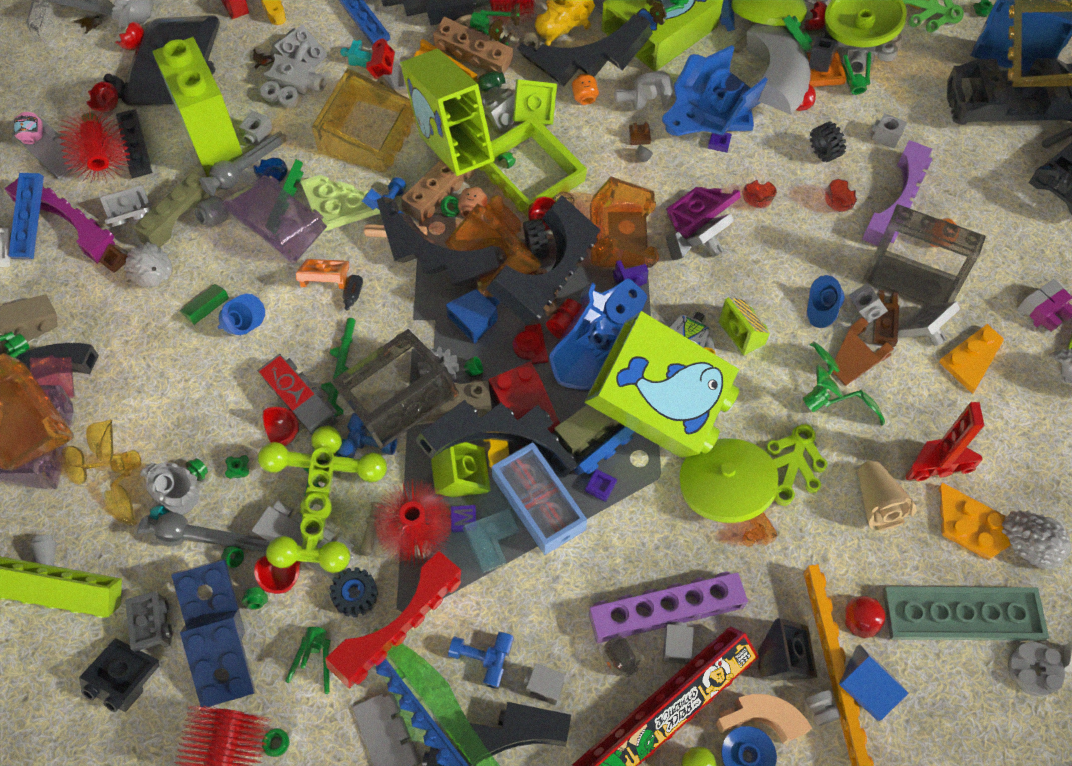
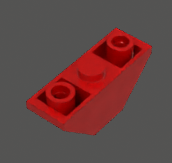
M941 439L927 441L921 448L905 477L906 480L924 481L930 478V476L938 475L940 478H944L960 471L962 474H968L976 470V467L983 458L980 454L966 447L950 468H940L936 446Z

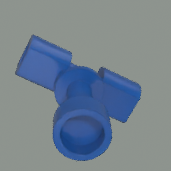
M394 177L388 184L389 192L387 195L381 196L371 188L362 199V202L372 210L375 208L379 209L376 199L383 196L395 199L396 196L403 194L406 189V183L403 179Z
M353 412L347 425L349 434L347 439H342L341 446L336 455L337 457L354 458L357 448L362 449L364 445L381 448L383 454L394 455L398 440L397 437L385 435L383 439L368 436L365 430L368 424L366 415Z
M498 632L494 648L489 646L487 651L464 645V639L454 636L450 644L448 657L459 660L460 656L463 655L483 661V667L487 668L483 685L499 690L504 674L502 666L505 656L510 654L514 636Z

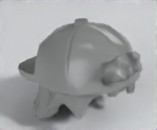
M115 0V6L112 8L113 12L111 13L113 15L112 18L119 20L121 30H125L133 21L141 25L150 18L151 5L154 2L152 0Z
M167 462L151 463L147 465V468H143L140 471V476L146 478V489L150 496L168 511L184 515L197 504L199 499V492L195 487L197 477L190 474V471L185 467H179L175 463Z

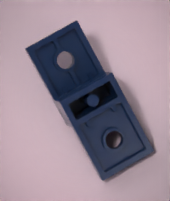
M225 558L172 573L171 576L185 622L180 635L200 707L207 708L255 694L253 679L242 643L245 629ZM199 586H210L213 591L212 596L208 598L201 597L198 593ZM224 668L228 671L229 678L220 681L215 678L214 671Z

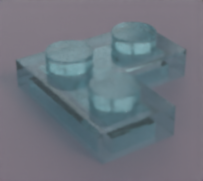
M510 509L469 523L463 527L482 574L507 563L498 541L519 532Z

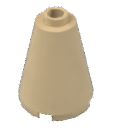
M867 461L861 465L858 470V477L866 519L870 528L873 529V526H877L878 530L893 529L904 524V518L909 514L911 518L915 515L917 511L915 502L881 463Z

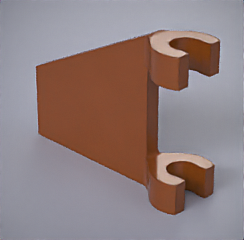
M864 317L857 320L850 327L835 358L840 371L837 373L833 370L832 373L845 386L879 362L890 357V352L894 350L887 342L874 353L858 337V335L866 331V326L869 324Z

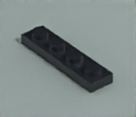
M136 109L117 113V122L121 123L118 126L119 128H124L120 131V134L125 135L121 139L127 141L123 143V146L128 147L124 152L127 154L126 159H130L127 160V164L130 165L128 168L132 179L153 173Z

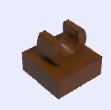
M637 122L629 125L631 145L651 144L650 127L647 122L642 125H637Z

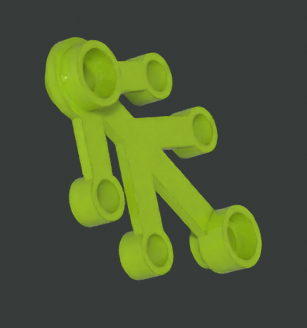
M798 425L793 429L791 436L778 441L771 440L767 444L766 451L771 456L778 455L779 451L783 448L795 445L793 452L773 459L777 469L788 465L783 483L778 486L774 499L781 506L791 504L795 497L792 485L798 468L806 481L805 488L808 492L816 493L821 487L820 480L814 476L803 457L804 449H806L813 460L812 469L815 472L822 473L828 466L826 459L820 455L814 444L816 434L810 425ZM804 434L807 436V439H803L799 435ZM774 445L778 448V450L773 451L771 450L770 446ZM816 462H821L824 467H818ZM814 482L817 488H812L809 483ZM780 494L786 495V496H787V500L781 499V498L779 497V495H780Z

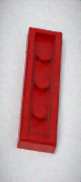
M970 402L937 444L936 452L940 468H950L985 426L980 402Z

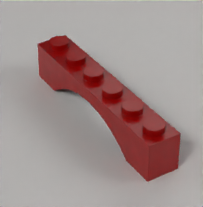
M438 551L421 567L420 581L416 593L401 615L389 625L374 633L345 639L325 658L327 668L349 689L354 684L359 685L367 677V671L374 664L376 666L381 664L387 657V652L393 646H399L405 640L406 633L412 627L417 628L424 621L426 613L431 609L433 611L437 609L442 603L443 597L448 592L453 593L461 583V569L443 553Z

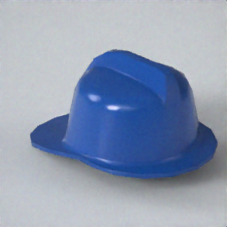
M820 276L811 285L807 317L810 324L814 327L825 328L831 325L836 320L839 309L844 303V291L838 280L833 276Z
M253 294L239 295L222 307L218 316L219 325L217 327L218 329H223L228 334L240 336L247 334L262 324L265 317L264 305Z

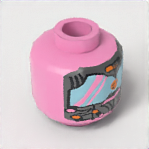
M21 112L14 118V136L24 144H34L35 141L42 139V120L32 112Z

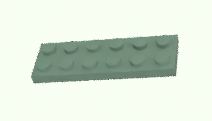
M886 586L883 589L890 640L1045 641L1049 639L1038 587Z

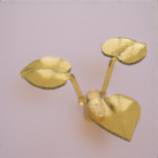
M112 420L92 423L86 430L87 443L90 450L96 454V457L101 462L85 464L83 452L75 446H67L61 452L66 474L74 484L80 485L87 480L86 469L110 465L113 472L120 473L121 475L110 484L111 490L105 492L106 508L109 514L118 522L134 526L137 523L134 519L130 495L123 486L117 484L125 477L130 476L129 471L141 466V457L136 450L113 454Z

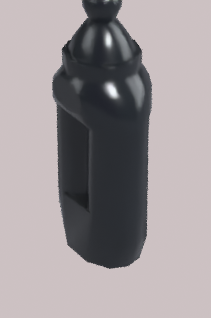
M350 275L347 278L342 295L346 311L350 310V307L357 302L360 296L363 278L359 275Z

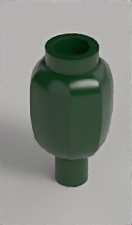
M498 71L482 74L475 81L482 92H488V90L494 87L501 88L502 84H506L503 72L499 73Z

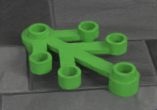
M902 0L904 4L907 3L926 9V11L914 14L909 18L908 23L911 27L920 25L923 20L936 13L944 15L938 20H931L926 24V30L931 33L947 22L951 24L960 22L964 16L961 6L954 4L952 0H943L945 6L940 5L938 0ZM913 18L917 19V23H914ZM931 23L934 24V29L931 28Z

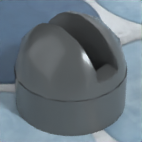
M639 145L635 154L636 159L639 162H647L653 155V152Z

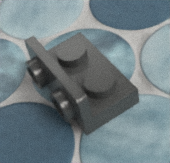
M157 591L125 599L130 649L135 652L160 644L164 647H169L170 638L173 637V630L170 622H167L166 613L170 612L167 598H164Z

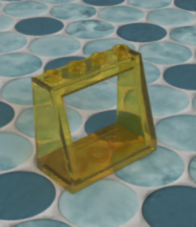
M1014 0L1013 5L1009 6V19L1013 18V26H1009L1008 38L1013 39L1012 47L1008 49V60H1012V68H1008V81H1012V87L1072 86V73L1021 77L1022 12H1072V0Z
M347 68L314 121L312 130L319 154L386 173L388 167H392L396 153L401 151L403 140L410 135L411 126L416 121L409 98L355 70ZM358 101L399 113L379 150L340 132Z

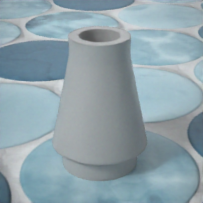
M41 535L32 538L29 548L35 563L54 566L56 541L53 540V536Z

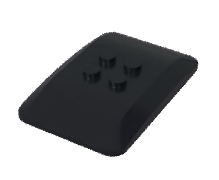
M209 15L156 18L149 22L128 70L121 97L123 103L129 106L174 104L152 51L164 47L172 40H186L194 37L207 63L220 26L219 19L216 16Z

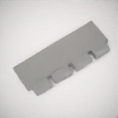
M39 117L43 122L42 139L35 141L34 144H24L21 140H17L58 179H61L75 169L73 167L72 169H67L74 164H64L74 157L70 154L68 157L62 158L69 154L61 151L68 147L60 145L66 140L60 139L59 137L61 136Z
M277 501L273 508L268 506L252 529V532L268 542L278 536H287L292 538L298 546H302L303 540L300 529L302 514L296 512L293 518L290 519L289 517L294 509ZM323 527L324 537L317 548H321L327 542L333 541L336 534ZM311 528L306 530V532L309 534H314L318 532L317 528H315L314 531H311ZM342 537L336 540L344 543L350 553L355 546ZM350 554V558H351V559H350L349 563L351 562V560H352L353 557H354V555H352V554ZM304 562L331 579H334V577L339 578V572L330 573L325 571L319 563Z
M383 693L353 707L374 766H416L420 764L413 742H408L404 745L401 743L411 737L403 716L392 719V716L401 712L395 694L384 697Z

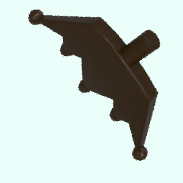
M98 15L94 18L85 17L74 20L75 23L81 24V28L86 26V34L92 28L96 29L98 25L102 24Z
M253 49V60L257 63L254 66L255 69L260 65L266 67L274 62L275 59L271 55L263 56L264 53L257 54L256 49Z

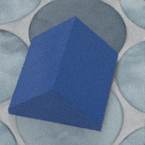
M861 645L856 646L839 685L877 721H881L909 693Z

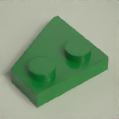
M787 15L783 18L782 21L803 49L806 52L811 49L810 43L812 39L807 32H801L799 29L801 23L795 15L793 17Z

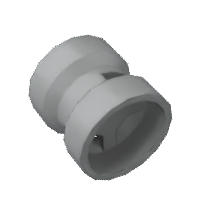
M830 690L817 693L805 699L808 707L814 712L813 719L816 726L833 722L842 717L839 709L833 705L834 698Z

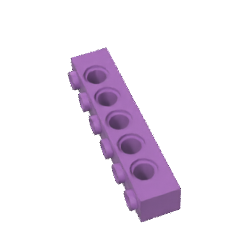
M727 571L719 573L715 578L708 580L705 577L694 579L691 581V584L682 585L681 583H675L661 591H657V589L646 590L642 595L636 597L624 595L619 597L618 601L610 603L607 600L594 603L593 607H590L589 617L596 643L599 644L665 628L667 624L672 622L686 623L744 609L748 600L739 573L730 574ZM710 591H719L722 598H714ZM693 596L697 599L698 603L690 604L686 601L685 597ZM664 601L670 602L673 605V609L665 610L660 603ZM644 607L648 610L649 614L647 616H640L636 609ZM620 613L624 620L622 622H615L611 615Z

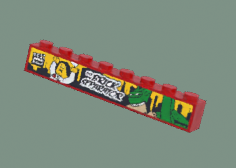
M731 626L728 627L576 760L572 766H639L759 658L746 633Z

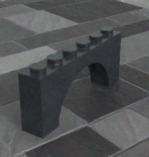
M562 195L541 218L550 228L556 242L557 253L552 270L541 275H528L506 265L486 287L487 291L527 325L533 319L538 321L546 312L543 309L544 306H549L557 297L554 294L556 290L560 291L568 281L565 278L567 276L570 277L577 270L578 267L575 264L577 262L581 263L588 255L587 248L591 249L598 241L596 236L601 231Z

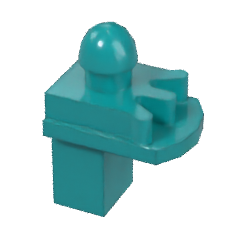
M359 39L358 41L353 40L350 49L343 47L340 50V54L343 57H348V65H358L366 68L367 62L372 59V53L362 51V40Z

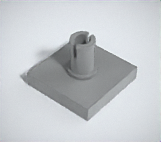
M731 214L713 218L686 238V240L692 247L705 243L711 256L716 257L724 252V249L715 235L734 222Z
M957 302L924 305L898 328V335L901 338L928 335L932 344L939 346L944 341H947V337L940 327L957 313L960 307Z

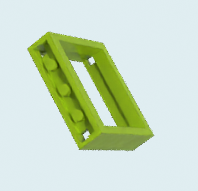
M535 116L491 142L494 159L532 137L569 175L568 177L529 200L493 162L479 167V170L484 171L489 176L490 181L502 190L503 195L509 198L515 204L517 210L523 212L527 218L529 207L537 198L546 196L554 200L555 195L558 193L569 192L583 183L587 173V168Z

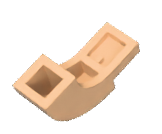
M750 694L739 697L734 703L738 711H735L734 707L719 714L721 718L715 723L721 734L747 722H761L771 727L778 734L783 744L808 733L812 729L807 719L797 708L781 698L767 694Z

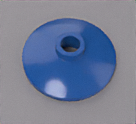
M751 726L736 728L727 735L723 742L721 755L724 766H776L777 753L770 737L758 728ZM743 752L751 753L752 760H744Z

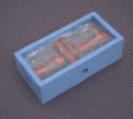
M534 443L529 444L492 466L493 480L544 556L586 531L587 518Z

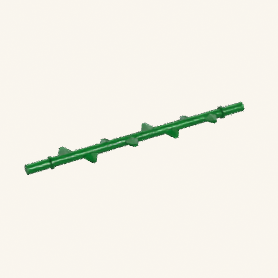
M347 318L344 334L341 337V346L330 349V354L337 359L332 382L321 384V389L328 394L327 401L337 411L334 414L335 417L344 413V410L336 404L341 381L343 378L353 374V371L345 366L350 344L353 342L352 335L356 323L354 318ZM302 468L309 474V468ZM318 483L314 484L315 487H321Z

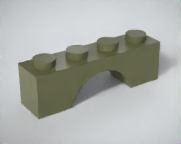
M193 171L133 226L142 243L157 244V247L164 245L171 238L172 228L177 218L186 210L197 208V204L200 201L210 197L200 184L199 178L202 176Z

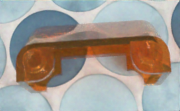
M610 176L595 193L590 203V221L601 231L596 236L598 241L591 248L592 265L615 268L616 261L621 260L624 268H633L646 264L647 268H651L658 262L659 253L657 248L653 246L648 247L646 217L656 207L654 191Z
M478 203L444 242L449 249L458 251H472L490 246L500 247L504 250L507 260L498 271L477 281L479 286L477 289L485 297L489 295L494 297L486 290V287L506 265L528 275L535 273L542 265L507 223Z
M3 353L0 355V467L4 470L13 471L66 444L74 438V434L30 370L20 360Z

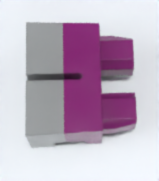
M1053 279L1025 298L1017 311L1023 316L1027 314L1031 317L1036 328L1043 325L1052 332L1063 322L1056 314L1065 321L1072 318V305L1069 303L1072 300V295Z

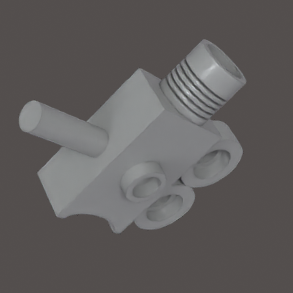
M899 33L889 42L873 47H853L841 42L838 47L848 48V59L852 71L861 73L866 67L868 52H871L872 65L876 56L879 60L885 62L895 60L898 56V48L902 43V35Z
M301 42L293 59L274 54L273 66L268 72L264 73L268 82H265L260 89V93L265 101L273 103L279 100L282 106L292 108L299 103L300 97L298 93L306 95L309 88L320 92L325 89L326 77L316 74L312 64L301 61L308 48L307 43Z

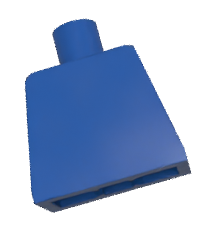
M473 290L446 304L447 317L475 344L497 322L498 313L496 306L501 302L492 294L485 297L479 290Z

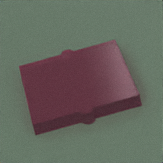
M50 355L46 358H30L34 398H51L56 400L57 398L75 397L71 357H54Z

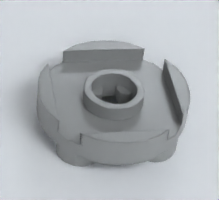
M1027 642L1017 647L1009 656V674L1012 680H1015L1021 687L1020 689L1025 693L1043 697L1062 687L1065 679V669L1061 661V655L1056 649L1049 648L1038 642ZM1035 663L1042 668L1039 676L1036 675L1035 670L1030 668Z

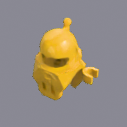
M547 0L546 12L538 14L535 20L537 33L546 39L544 45L550 46L553 40L558 39L563 34H567L574 26L580 27L582 25L585 30H588L592 25L587 18L591 15L595 4L593 0Z

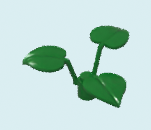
M815 341L810 343L809 346L814 347L820 357L827 363L828 371L819 364L816 365L817 385L802 398L807 407L812 412H816L823 405L829 407L833 403L857 396L879 416L881 426H883L885 419L874 399L862 389L843 395L838 385L830 377L833 370L837 373L840 371L836 361L821 345ZM827 389L831 390L839 397L829 400L831 394Z

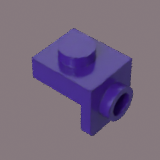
M621 260L616 261L613 276L616 283L619 282L620 284L625 279H631L640 287L647 283L649 270L646 264L624 269Z

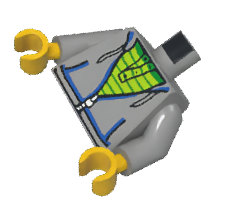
M695 312L692 318L680 315L677 320L673 319L664 324L711 353H716L713 337L709 335L710 327L704 324L706 320L704 314Z

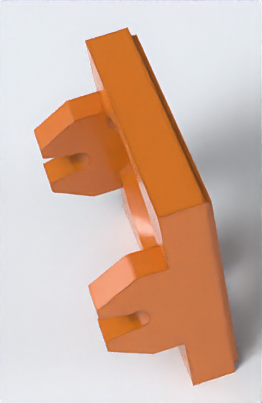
M306 259L296 272V280H299L301 287H307L309 281L338 282L339 289H344L349 270V261Z

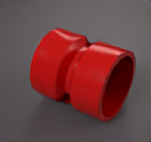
M572 299L564 300L557 309V313L553 314L546 322V326L551 334L560 339L582 305Z

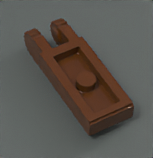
M878 290L877 296L888 311L874 320L872 343L884 345L888 342L892 347H895L898 342L900 305H898V293L892 292L889 299L890 303H885L884 290Z

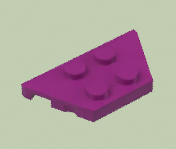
M695 187L666 208L667 216L675 231L679 232L686 239L740 199V191L733 190L732 193H722L720 188Z

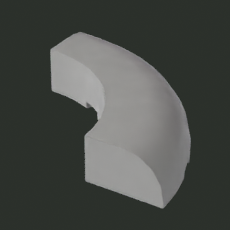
M756 23L747 30V50L768 64L766 73L758 81L760 82L765 77L768 79L759 102L791 115L802 103L804 95L809 89L811 71L808 56L795 37L784 27Z

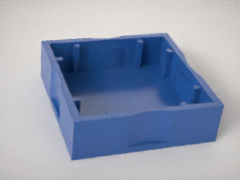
M996 0L970 56L977 59H997L1000 67L1010 70H1030L1036 58L1058 59L1061 50L1072 37V3L1063 0Z

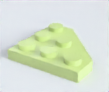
M323 175L300 181L321 233L380 214L379 209L375 208L372 210L362 202L368 190L363 192L355 189L353 185L341 181L336 183L328 180V177Z

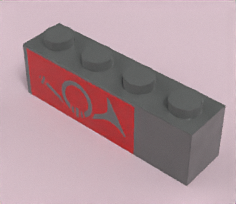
M279 353L257 370L265 382L289 410L295 414L296 418L311 435L321 426L329 425L333 427L338 423L334 416L337 412L329 401L324 403L321 400L323 395L315 386L312 389L309 387L308 384L311 382L303 372L298 374L295 371L298 368L290 358L285 360Z

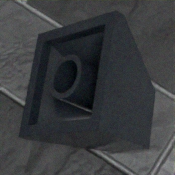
M782 618L775 619L758 650V667L762 678L774 681L818 678L808 626Z

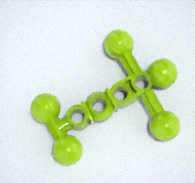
M329 425L321 426L314 431L311 437V445L315 450L313 454L288 452L286 447L278 442H269L262 446L258 453V463L265 471L270 473L280 472L286 466L309 468L306 496L300 504V512L302 514V522L300 524L301 538L303 540L302 546H298L290 537L278 536L268 544L266 549L268 561L280 569L287 568L296 561L319 563L325 571L330 573L341 572L345 569L351 558L350 551L344 543L330 541L321 548H317L324 537L323 527L326 524L325 520L332 510L329 494L332 486L333 472L358 473L363 481L374 483L381 480L387 472L385 459L375 452L366 453L360 459L334 456V453L341 446L342 437L336 428ZM326 460L328 461V463L325 465L318 464V461ZM317 482H323L325 484L323 487L314 486V484ZM318 504L322 506L319 510L310 509L312 505ZM314 527L318 529V532L309 534L306 530Z

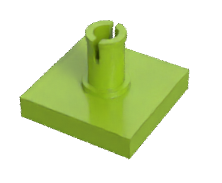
M516 79L512 121L525 122L535 116L542 124L553 125L557 84Z

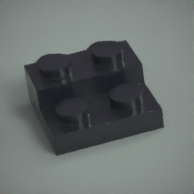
M115 638L79 677L81 693L89 700H94L96 697L104 701V706L112 712H117L120 709L126 713L143 693L145 682L160 666L159 660L140 650L134 652L130 649L129 644Z

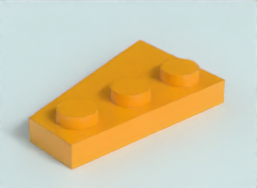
M986 324L942 357L939 363L973 394L1003 343L1004 338L990 325Z

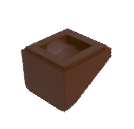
M109 243L99 262L115 273L126 263L127 251L118 245Z

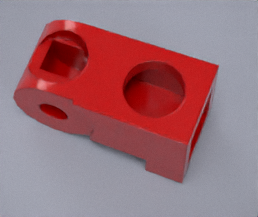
M381 38L373 44L372 59L366 64V69L375 79H379L382 75H391L395 51L387 44L385 39Z

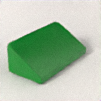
M214 284L183 307L180 312L195 325L228 300V294L222 287Z

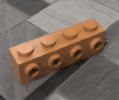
M446 17L442 19L433 34L434 45L438 49L447 51L456 58L464 59L473 66L481 67L488 72L498 71L505 74L513 60V48L498 41H491L489 37Z
M440 160L401 197L403 211L420 222L432 217L435 210L440 206L441 201L445 197L450 196L454 191L457 192L461 188L462 183L474 175L475 169L456 176Z

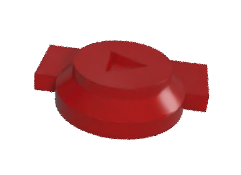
M541 324L525 326V331L517 334L513 340L514 353L521 359L531 360L532 364L548 362Z

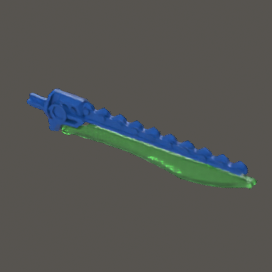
M401 643L397 647L393 646L387 653L397 669L394 670L385 658L381 664L376 666V673L390 678L387 683L388 691L402 696L399 700L400 709L414 713L411 718L412 727L426 731L423 736L424 744L439 750L438 754H436L437 764L444 766H468L402 680L404 678L473 766H500L468 722L449 683L424 658Z

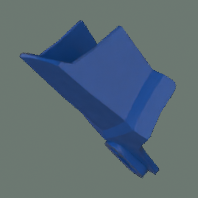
M733 45L708 57H703L699 54L690 55L681 74L674 83L676 102L662 117V122L666 125V131L675 136L703 131L724 135L736 118L761 103L759 99L768 79L765 77L750 88L740 78L729 72L735 48Z
M625 279L617 286L603 293L594 290L596 285L593 282L584 287L580 297L581 309L549 354L551 369L559 385L577 390L591 389L624 322L642 311L647 300V294L631 279ZM619 306L622 307L620 309V314L616 311V308H618Z

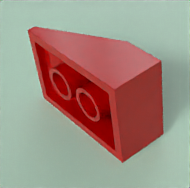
M531 361L489 379V392L496 406L502 402L505 407L513 411L516 420H519L535 406L539 405L541 409L549 414L553 422L548 428L550 433H554V428L560 425L542 380Z

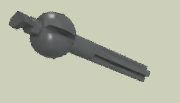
M281 131L277 132L232 163L225 160L215 163L210 169V178H199L202 189L210 197H213L217 188L223 190L233 188L239 182V173L287 141L286 134H282Z
M177 512L165 513L158 520L146 515L140 520L137 534L147 532L155 534L156 540L167 547H175L181 545L185 540L235 546L266 553L270 543L261 537L189 525L188 520Z

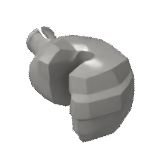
M663 70L645 73L634 80L632 89H615L614 99L615 102L632 101L634 109L640 110L645 107L647 98L654 99L657 95H661L663 108H666L673 95V81Z

